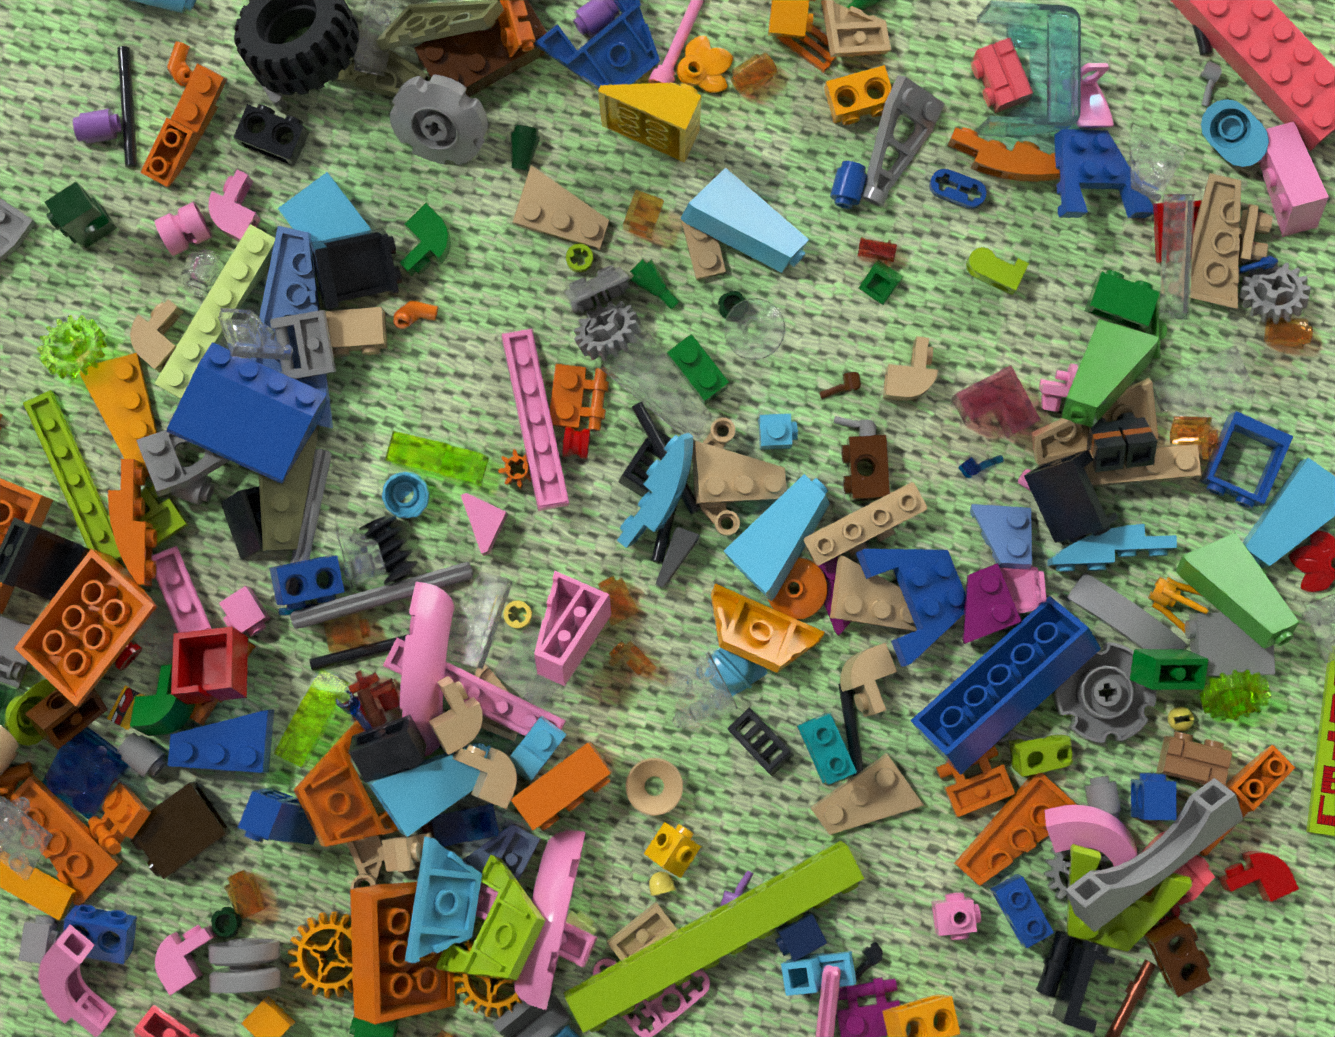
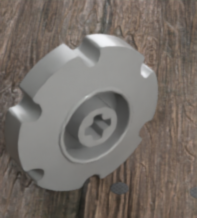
M433 75L430 81L424 80L421 76H416L406 81L392 101L395 106L390 112V122L399 141L412 146V154L445 165L446 160H451L457 165H461L473 159L481 149L485 141L483 137L488 129L487 115L477 98L472 99L466 95L465 91L467 88L461 83L440 75Z
M1104 643L1103 649L1100 652L1098 651L1053 692L1054 704L1058 714H1068L1071 717V723L1068 728L1076 735L1089 741L1104 743L1107 735L1112 734L1116 741H1122L1132 737L1146 725L1148 718L1144 715V709L1147 706H1155L1156 690H1151L1130 680L1133 650L1116 643ZM1104 686L1106 689H1111V695L1106 696V699L1098 694L1099 690L1104 689Z

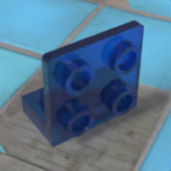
M86 727L59 749L42 783L52 793L87 819H90L97 814L111 786L127 773L131 767L121 759L122 755L117 752L118 749L89 727Z

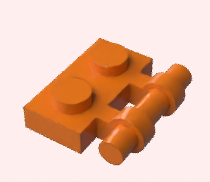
M555 364L550 405L553 426H568L579 429L580 418L585 417L589 418L588 429L600 431L601 421L605 419L606 410L603 409L605 392H608L609 382L606 381L608 370L596 368L594 380H586V367ZM584 390L593 391L591 407H582Z
M995 745L971 765L978 764L981 773L965 779L964 774L960 775L948 762L936 767L940 779L952 775L955 783L944 787L957 818L1016 794L1004 764L993 768L990 766L988 759L998 756Z
M119 782L114 790L107 794L101 808L105 814L102 818L93 816L89 819V831L95 839L99 840V845L104 851L116 855L121 851L120 844L124 838L133 839L150 815V811L131 788Z

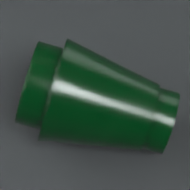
M514 125V132H510L512 169L529 171L540 140L538 128Z

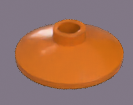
M798 558L776 597L772 601L769 599L768 601L774 610L797 620L808 618L817 613L826 600L828 593L826 577L821 568L814 562L805 558ZM794 582L800 586L797 594L790 592V585Z

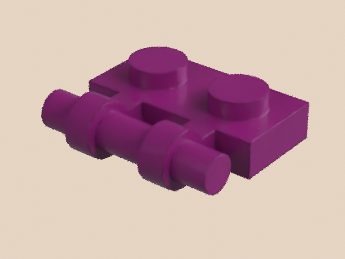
M882 977L873 978V982L839 987L838 1001L847 999L848 1008L839 1009L836 1012L841 1037H881L888 1035L882 1010L900 1005L899 1000L886 1001L885 996L887 992L897 991L895 978L883 980ZM875 995L876 1003L858 1006L857 997Z

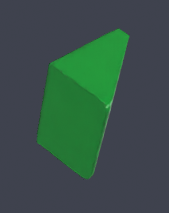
M878 259L858 289L884 305L903 276Z

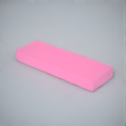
M174 546L152 555V560H155L157 565L156 580L178 633L212 629L178 547Z

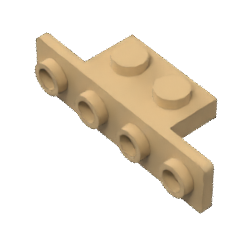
M911 482L805 537L803 541L815 564L819 566L848 551L853 556L856 552L867 549L868 546L865 542L875 537L880 542L894 535V527L927 510V505L915 483Z

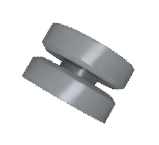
M242 938L208 945L209 962L215 966H229L228 968L215 970L209 975L210 992L244 993L269 990L281 986V969L274 965H260L275 961L280 957V940Z

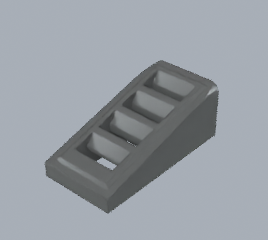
M680 527L675 528L655 584L657 588L663 589L697 543L699 534Z

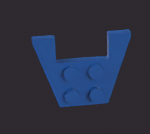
M613 0L622 14L577 50L558 24L536 40L534 44L597 90H599L601 85L633 84L660 62L648 24H645L639 0Z
M1061 129L1054 135L1056 168L1060 169V182L1057 184V194L1061 195V205L1058 207L1059 218H1081L1088 212L1081 189H1118L1128 218H1147L1154 214L1151 201L1108 130Z
M863 549L856 552L866 579L889 570L894 571L916 626V631L891 641L901 667L914 662L964 615L966 593L948 550Z

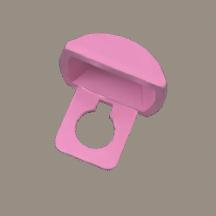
M1087 63L1068 81H1063V92L1068 104L1067 110L1070 118L1074 120L1079 129H1099L1114 126L1107 101L1096 82L1109 70L1107 63ZM1096 71L1094 74L1087 76L1084 80H1082V77L1086 73Z
M1031 566L1030 570L1000 568L1018 614L1034 611L1041 603L1046 602L1044 572L1038 571V567Z

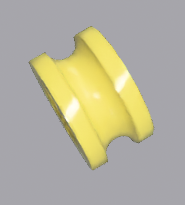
M520 600L512 601L504 609V620L510 627L516 629L523 628L530 623L532 611L525 602ZM513 607L518 609L525 608L526 614H523V616L526 618L523 622L520 623L518 620L512 622L509 615L513 614L510 610Z

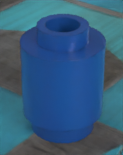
M843 161L841 167L837 168L830 198L835 200L834 204L836 206L852 209L853 205L860 204L867 177L864 165L853 161Z

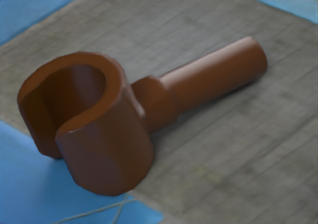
M849 372L843 374L844 384H839L819 392L821 399L840 392H849L852 389L858 390L861 386L859 373Z

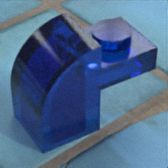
M493 803L440 814L432 819L435 839L443 847L499 835Z

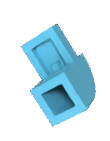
M541 716L509 757L514 764L516 773L528 783H531L567 734Z
M852 951L805 955L796 961H793L791 958L781 963L786 996L817 993L820 991L822 972L827 965L840 968L839 987L856 984Z

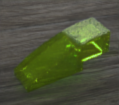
M393 431L385 461L481 487L489 457L480 452L451 446L447 443Z
M321 669L298 706L273 754L301 768L306 767L319 740L322 739L349 682Z

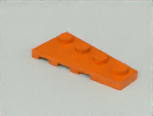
M1043 773L1030 775L1017 790L1016 794L1010 798L954 864L976 884L981 886L1012 864L1013 860L1024 852L1028 853L1035 848L1038 842L1049 835L1046 828L1044 810L1077 804Z
M35 775L29 776L9 798L28 831L35 835L42 846L39 849L46 859L49 858L57 870L58 874L56 876L59 881L76 890L72 900L74 905H83L123 862L117 855L104 851L99 845V840L95 839L90 833L89 828Z

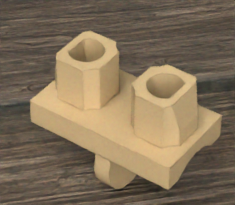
M1249 204L1248 210L1242 211L1239 228L1240 248L1238 265H1244L1247 262H1259L1261 258L1267 257L1268 244L1254 242V233L1268 234L1272 226L1273 216L1258 212L1259 206Z

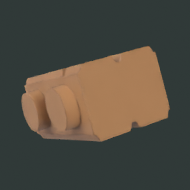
M1174 732V737L1164 736L1156 773L1201 784H1207L1215 778L1224 786L1226 785L1232 751L1224 750V743L1205 739L1204 744L1192 742V735L1181 732Z

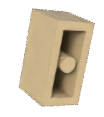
M382 307L325 311L334 358L350 356L349 351L360 350L362 355L380 354V349L388 348L385 311Z

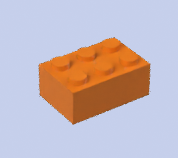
M590 741L510 800L533 831L538 827L544 831L560 819L557 813L563 808L570 812L585 800L582 794L590 788L596 793L611 781L608 775L612 773V770Z

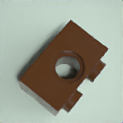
M886 435L848 437L847 445L841 446L842 463H848L849 476H843L844 494H850V501L878 500L890 494ZM860 461L869 462L873 467L872 475H860L857 471V463Z
M95 688L80 707H76L56 689L26 712L25 715L38 734L59 750L105 713L108 708Z

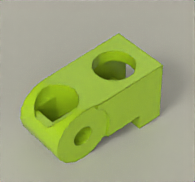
M980 247L973 250L968 257L966 269L974 278L1013 295L1029 263L1018 258L1012 265L995 257L993 251L989 248Z
M1057 734L1027 741L1022 739L1009 741L1012 768L1022 777L1064 768L1073 763L1070 736Z

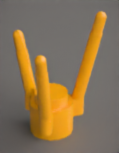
M1159 577L1155 583V589L1148 596L1150 600L1154 601L1152 607L1162 612L1184 633L1185 624L1166 608L1167 605L1173 607L1176 601L1203 614L1209 612L1207 608L1180 595V590L1202 596L1192 586L1177 582L1169 577L1167 579Z

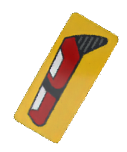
M125 685L107 719L129 730L135 696L145 695Z

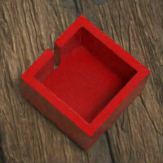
M233 626L174 633L171 695L187 705L214 702V697L219 701L247 698L248 637Z

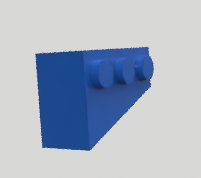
M274 709L171 734L168 766L256 773L269 772Z
M273 788L252 791L238 825L239 829L246 831L245 837L257 842L275 840L309 845L314 844L316 834L298 798Z

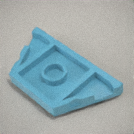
M424 837L405 961L409 963L419 962V958L432 952L439 953L448 949L451 944L461 943L473 936L482 873L463 862L462 858L438 843L439 841L431 837Z

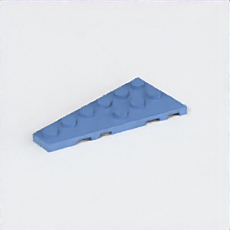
M282 226L277 227L251 354V360L278 372H282L275 329H271L270 319L320 311L315 268L309 244L312 243L311 233ZM289 326L287 331L294 369L302 368L294 326ZM327 374L295 379L327 393L324 415L318 425L333 428Z

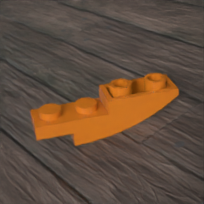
M197 63L172 117H166L140 173L166 187L172 184L184 168L217 111L218 107L215 104L227 78Z
M956 127L947 145L975 157L970 169L1002 179L1032 182L1060 179V169L1056 168L1055 153L1047 154L1040 151L1039 146L1029 141H1017L1010 151L1006 149L1007 146L997 140L987 141L978 137V133L972 129H959Z
M121 459V490H108L111 527L119 553L129 573L138 585L152 586V579H155L157 574L156 561L152 560V548L157 546V531L153 529V524L140 521L141 517L145 515V500L141 498V486L145 485L146 471L144 467H141V462L135 459Z
M1270 745L1242 768L1225 786L1236 794L1242 816L1244 817L1248 812L1254 811L1295 767L1274 745ZM1233 828L1202 850L1200 854L1207 856Z

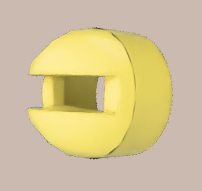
M1175 707L1168 714V723L1176 731H1187L1194 723V716L1191 710L1186 707ZM1189 715V721L1175 723L1174 717Z
M657 872L649 880L651 896L676 890L672 877L666 872Z

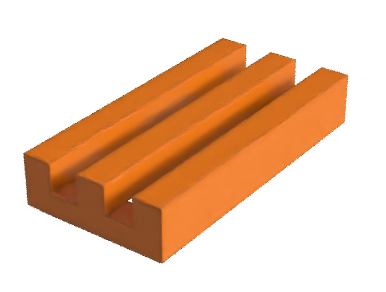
M812 25V32L809 33L829 47L827 35ZM806 34L804 39L799 40L825 58L826 61L824 63L791 38L776 36V38L823 73L836 59V57H831L827 50Z

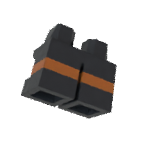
M1132 412L1121 413L1117 417V421L1106 422L1105 418L1101 417L1093 427L1088 426L1087 449L1092 452L1095 472L1123 469L1124 464L1126 468L1154 465L1157 439L1145 417L1136 418Z

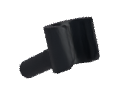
M873 942L869 948L867 946L862 950L866 960L855 970L856 981L867 969L882 960L883 951L877 942Z

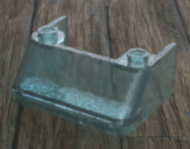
M991 0L977 16V22L1006 24L1007 38H1011L1014 47L1030 50V86L1033 95L1030 98V107H1016L1007 117L990 116L976 129V132L980 136L1025 138L1070 128L1079 120L1081 113V18L1079 13L1074 8L1065 5Z

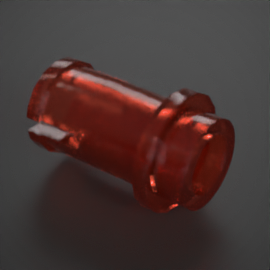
M861 237L857 257L883 260L884 264H887L888 261L894 262L897 244L891 243L892 240L882 242Z

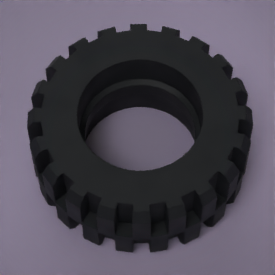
M249 0L250 3L247 6L244 5L241 9V19L236 21L234 34L237 51L256 80L274 93L281 92L283 95H294V92L303 95L308 94L309 90L314 88L319 90L325 87L324 84L331 80L333 82L339 77L338 73L341 70L345 71L350 65V57L354 58L357 50L356 44L359 41L358 24L345 0ZM311 26L299 38L291 42L284 43V41L294 32L302 28Z

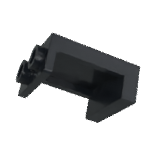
M383 228L309 243L321 301L327 310L339 307L338 302L387 291H390L392 294L399 293L398 284L402 283L399 266H394L392 254H396V245L393 236H388Z
M1089 449L1041 464L1024 475L1055 543L1063 540L1074 543L1086 537L1088 533H1092L1093 536L1104 534L1111 529L1109 525L1118 519L1116 512L1105 515L1084 469L1085 466L1094 461Z
M14 517L0 546V582L52 600L87 555L89 548Z
M1083 940L1082 944L1074 942L1067 961L1069 967L1066 972L1064 971L1052 1011V1016L1061 1023L1094 1034L1097 1020L1080 1010L1095 961L1101 960L1111 964L1115 962L1116 958L1107 954L1109 948L1088 940Z

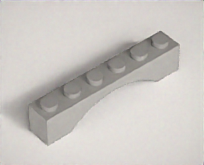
M1213 778L1189 797L1173 824L1148 849L1118 866L1104 870L1089 871L1068 887L1065 891L1074 914L1094 932L1241 822L1243 816L1236 794Z

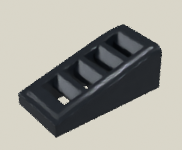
M659 431L662 439L667 445L671 438ZM648 437L619 479L620 484L641 497L649 489L643 485L644 481L631 473L633 472L647 480L649 477L646 474L647 471L637 466L638 462L640 461L648 467L655 462L644 455L645 451L659 458L653 446L650 445L651 442Z
M750 707L727 728L771 776L794 756V753ZM753 720L756 724L742 736L737 729L743 724L740 728L741 730ZM762 729L765 733L751 745L748 740ZM770 738L773 743L760 755L757 750ZM780 748L782 753L769 764L766 759Z

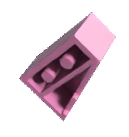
M1294 121L1266 129L1269 139L1268 149L1263 158L1258 162L1282 237L1317 228L1329 196Z
M554 571L553 584L547 599V609L544 620H542L534 652L538 675L563 686L567 684L611 616L608 593Z

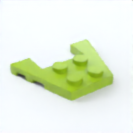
M1075 844L1071 845L1069 887L1089 871L1097 869L1101 860L1099 851ZM1172 873L1155 886L1151 896L1143 895L1095 932L1074 914L1068 899L1067 933L1069 936L1128 952L1190 890L1192 886L1191 878Z
M490 854L482 871L481 882L497 891L498 895L470 952L453 943L448 949L443 951L436 968L446 972L517 981L545 924V919L500 857Z

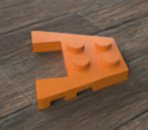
M365 717L357 719L294 789L321 846L324 847L399 831L386 811L377 814L350 760L349 749L352 736L370 729Z

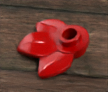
M1316 530L1310 535L1311 545L1299 547L1288 556L1295 567L1306 573L1301 582V589L1308 592L1323 591L1329 588L1335 579V569L1331 566V561L1335 558V537L1328 532Z

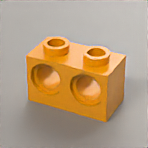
M885 65L826 81L824 87L833 122H842L843 125L856 123L860 120V116L871 114L872 117L882 116L885 102L892 89ZM872 88L878 89L882 93V97L873 99L867 94V91ZM843 96L849 97L853 101V105L843 107L838 103V99Z
M932 995L882 1010L888 1037H952L961 1034L953 998L950 995ZM937 1015V1017H938V1023H937V1026L935 1027V1026H934V1017ZM910 1023L911 1031L907 1036L906 1027Z

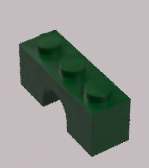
M74 182L44 202L50 211L46 216L56 230L60 229L63 235L69 237L74 244L79 242L85 248H88L117 229L102 204L94 197L90 198L87 191L78 182Z

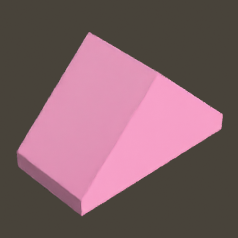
M462 494L461 498L480 552L483 556L490 554L508 513L470 494Z

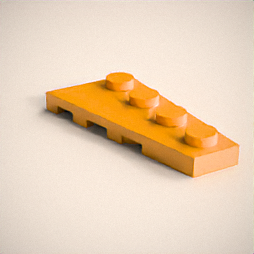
M134 353L77 368L124 459H135L141 462V467L145 468L146 477H150L136 440L158 432L139 355Z

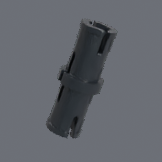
M1056 930L1049 954L1044 956L1043 959L1045 965L1036 991L1049 997H1056L1063 972L1068 970L1069 965L1067 961L1076 937Z

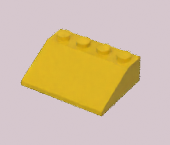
M674 83L600 86L598 96L603 127L685 163L700 131L702 95H699L694 87L681 83L680 86Z

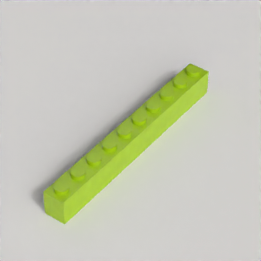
M839 841L745 892L734 900L712 910L564 991L565 999L583 1033L588 1030L590 1032L598 1031L607 1025L608 1019L617 1014L619 1017L631 1013L636 1008L635 1004L644 999L652 1001L664 993V988L672 984L678 986L692 978L691 974L701 968L703 970L713 968L720 962L719 958L728 953L735 955L742 952L748 947L747 943L758 937L761 940L771 936L776 931L775 927L785 922L792 924L800 920L804 916L803 912L812 907L819 909L831 902L830 897L839 892L845 894L853 891L859 886L858 882L863 880L864 877L847 844Z

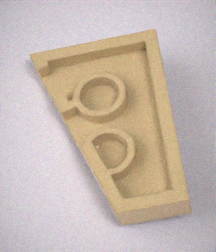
M531 165L513 224L601 250L609 219Z
M693 441L692 462L696 504L777 500L787 491L785 467Z
M838 556L830 618L909 631L917 630L900 587L879 575L866 579L861 565L844 556Z
M886 753L810 808L828 834L831 835L924 805Z

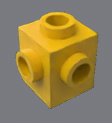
M664 822L644 854L663 869L681 878L702 846L692 840L694 833L681 824L674 828Z

